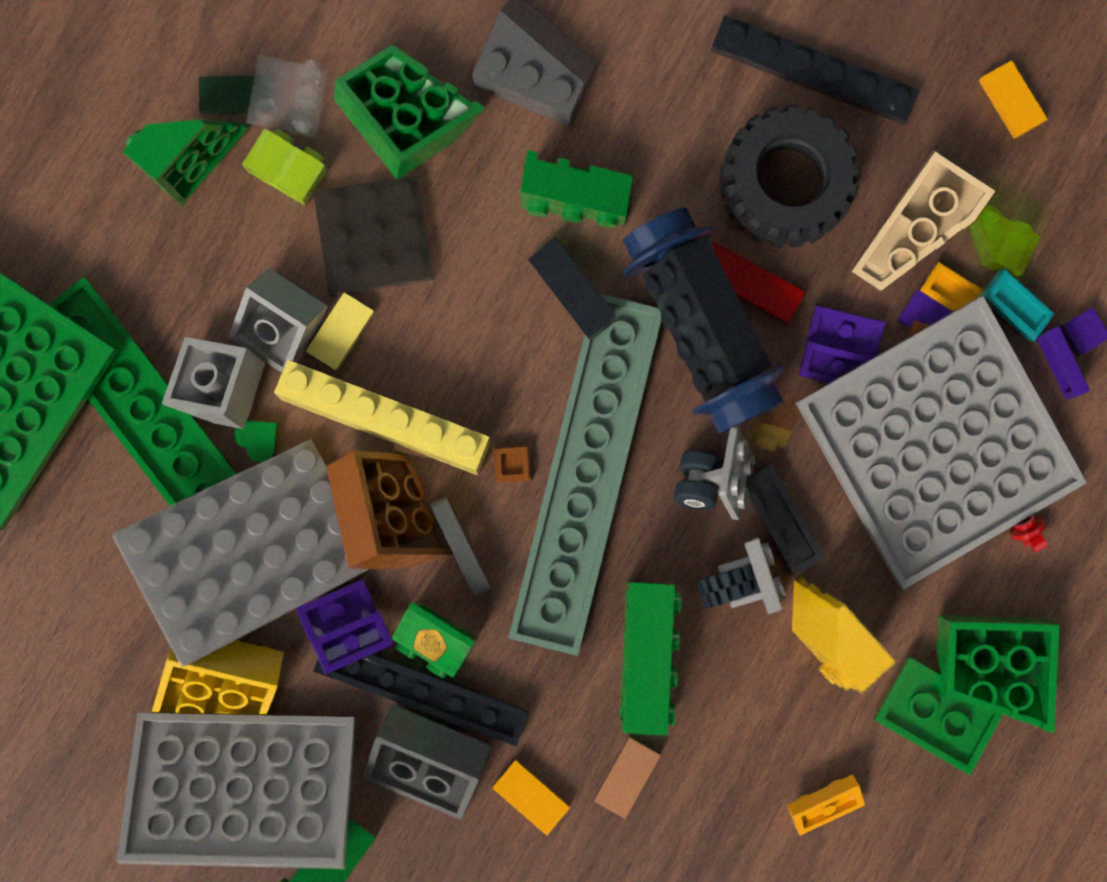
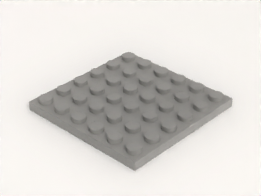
M983 296L976 298L795 402L892 577L902 590L1087 483Z

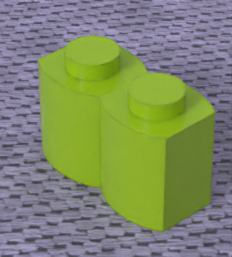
M264 129L243 161V167L255 177L306 206L328 171L322 163L324 158L311 148L305 147L304 151L294 147L292 145L294 140L281 130L275 129L272 133Z

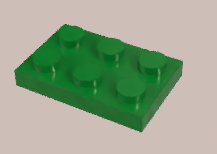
M906 657L872 719L962 772L971 775L1004 714L946 695L940 674L916 660Z

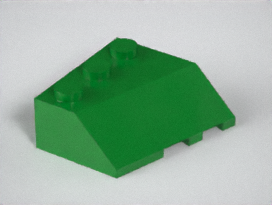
M394 45L389 46L335 80L334 101L397 180L452 145L485 109L484 106L475 100L472 103L460 95L458 89L450 83L444 84L428 73V68Z
M200 119L146 124L142 130H137L131 134L122 153L152 182L183 206L250 130V127L242 123Z

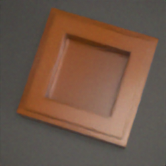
M529 445L493 447L495 483L531 481Z

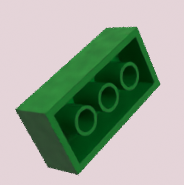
M639 582L626 583L619 726L623 733L668 735V726H675L676 706L669 700L670 689H676L677 667L671 664L672 652H678L679 630L673 628L674 614L680 615L681 593L675 592V585Z

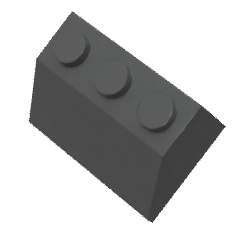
M391 704L375 738L362 779L462 820L492 746L481 742L477 738L452 730L441 723H436L416 715L410 710Z

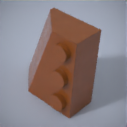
M354 450L326 466L349 569H404L454 556L449 544L442 547L435 529L439 528L440 525L435 515H429L421 501L425 491L407 454Z

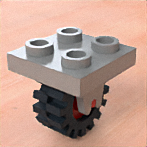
M758 537L744 541L748 556L719 565L718 573L696 580L705 609L730 603L731 608L763 599L767 613L771 614L782 610L780 601L786 600L780 578H772L768 566L775 564L767 542L760 544Z

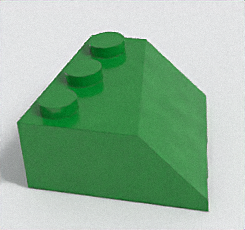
M938 615L936 651L945 694L1054 733L1059 624L1045 617Z

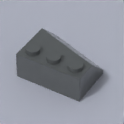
M509 0L497 17L472 75L475 88L570 127L597 63L525 0Z

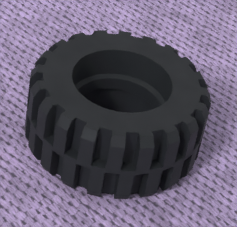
M786 105L784 111L780 112L777 106L766 109L762 117L756 114L748 120L744 128L739 129L727 150L720 172V178L722 179L720 186L721 198L727 201L725 210L729 217L735 216L737 218L736 226L742 232L748 229L754 233L752 239L759 243L766 239L771 241V247L782 248L784 244H790L791 248L802 247L808 241L814 243L820 240L827 232L830 233L850 210L852 202L857 197L859 191L857 181L861 178V166L855 165V161L859 157L856 146H848L846 142L851 136L845 128L838 131L833 126L836 122L834 118L827 115L824 120L816 116L818 109L808 106L805 112H799L798 105ZM778 149H790L808 157L816 166L821 179V188L817 197L811 203L799 207L785 206L768 197L762 190L756 173L758 164L765 154Z

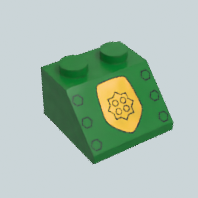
M420 601L411 602L392 637L394 641L398 642L396 646L398 651L411 659H414L416 655L429 662L426 668L441 678H445L447 674L452 677L456 675L478 639Z

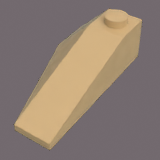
M933 150L852 272L882 291L932 251L938 249L959 231L973 223L995 193V190Z

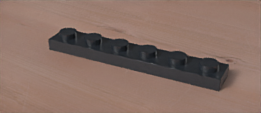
M726 15L722 19L711 47V51L902 125H905L908 121L919 89Z
M374 653L326 675L317 659L313 670L315 673L516 747L529 711Z

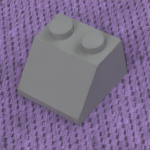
M268 268L246 287L228 338L247 348L275 369L283 372L287 360L297 363L317 333L328 306Z
M185 337L162 404L211 423L244 429L265 362L244 347Z

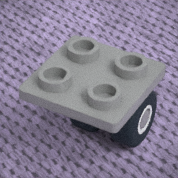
M730 427L724 466L723 460L710 452L691 450L682 454L679 469L681 473L688 476V480L680 481L676 484L674 500L679 505L689 509L710 510L716 506L718 497L716 488H719V496L732 519L739 520L741 509H746L748 505L749 490L745 485L747 475L753 474L754 454L750 453L748 441L743 438L739 427Z

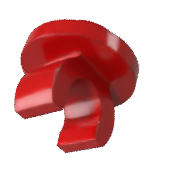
M1031 515L1010 528L1009 533L1012 539L1021 540L1025 548L1031 546L1034 553L1048 546L1041 533L1045 529L1046 523L1044 518Z

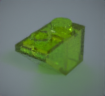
M985 205L975 221L968 226L981 265L995 272L1006 269L1015 278L1024 273L1041 238L1040 235L1032 232L1033 228L1027 223L1017 220L1011 221L1001 216V212L990 205Z

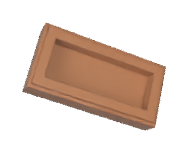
M629 736L594 797V802L626 819L661 755Z

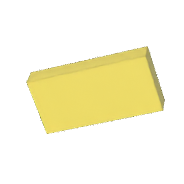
M343 293L306 352L335 371H338L375 312L348 294Z

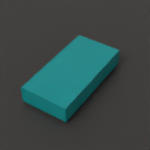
M1006 269L999 270L980 295V297L983 296L990 308L1027 341H1035L1055 314Z

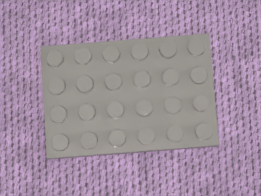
M312 439L112 535L181 668L370 570L348 568L327 468Z
M137 713L116 861L120 864L345 869L356 730L355 717Z

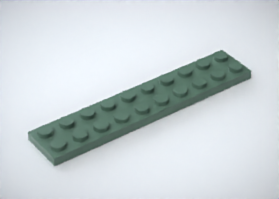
M604 294L600 295L619 319L592 341L584 335L508 639L576 656L579 654L661 323L659 308Z

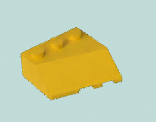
M800 575L794 579L792 631L821 662L822 665L818 669L831 684L835 683L838 687L842 686L846 690L851 688L862 693L891 667L895 661L844 604L827 593L823 594L814 584L811 583L809 585Z
M235 640L181 668L170 647L151 713L267 715L278 685L284 652Z

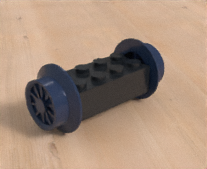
M684 207L652 219L623 239V243L632 259L624 269L623 275L624 277H633L643 274L646 290L654 298L661 312L662 322L670 330L677 344L678 354L685 361L693 377V384L705 401L704 404L693 409L691 412L693 415H709L718 434L730 430V427H737L784 403L775 381L785 369L783 366L759 375L772 367L708 239L714 234L715 230L712 226L696 227L688 209Z

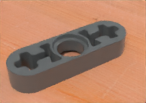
M447 496L430 503L474 596L477 597L491 590L487 577Z

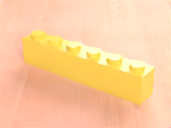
M287 360L274 391V394L284 402L391 443L404 446L477 476L491 444L489 436Z

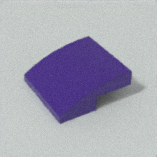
M815 304L798 375L830 383L872 359L877 354L885 322Z
M360 580L295 609L325 675L393 645L380 612H377L364 580Z

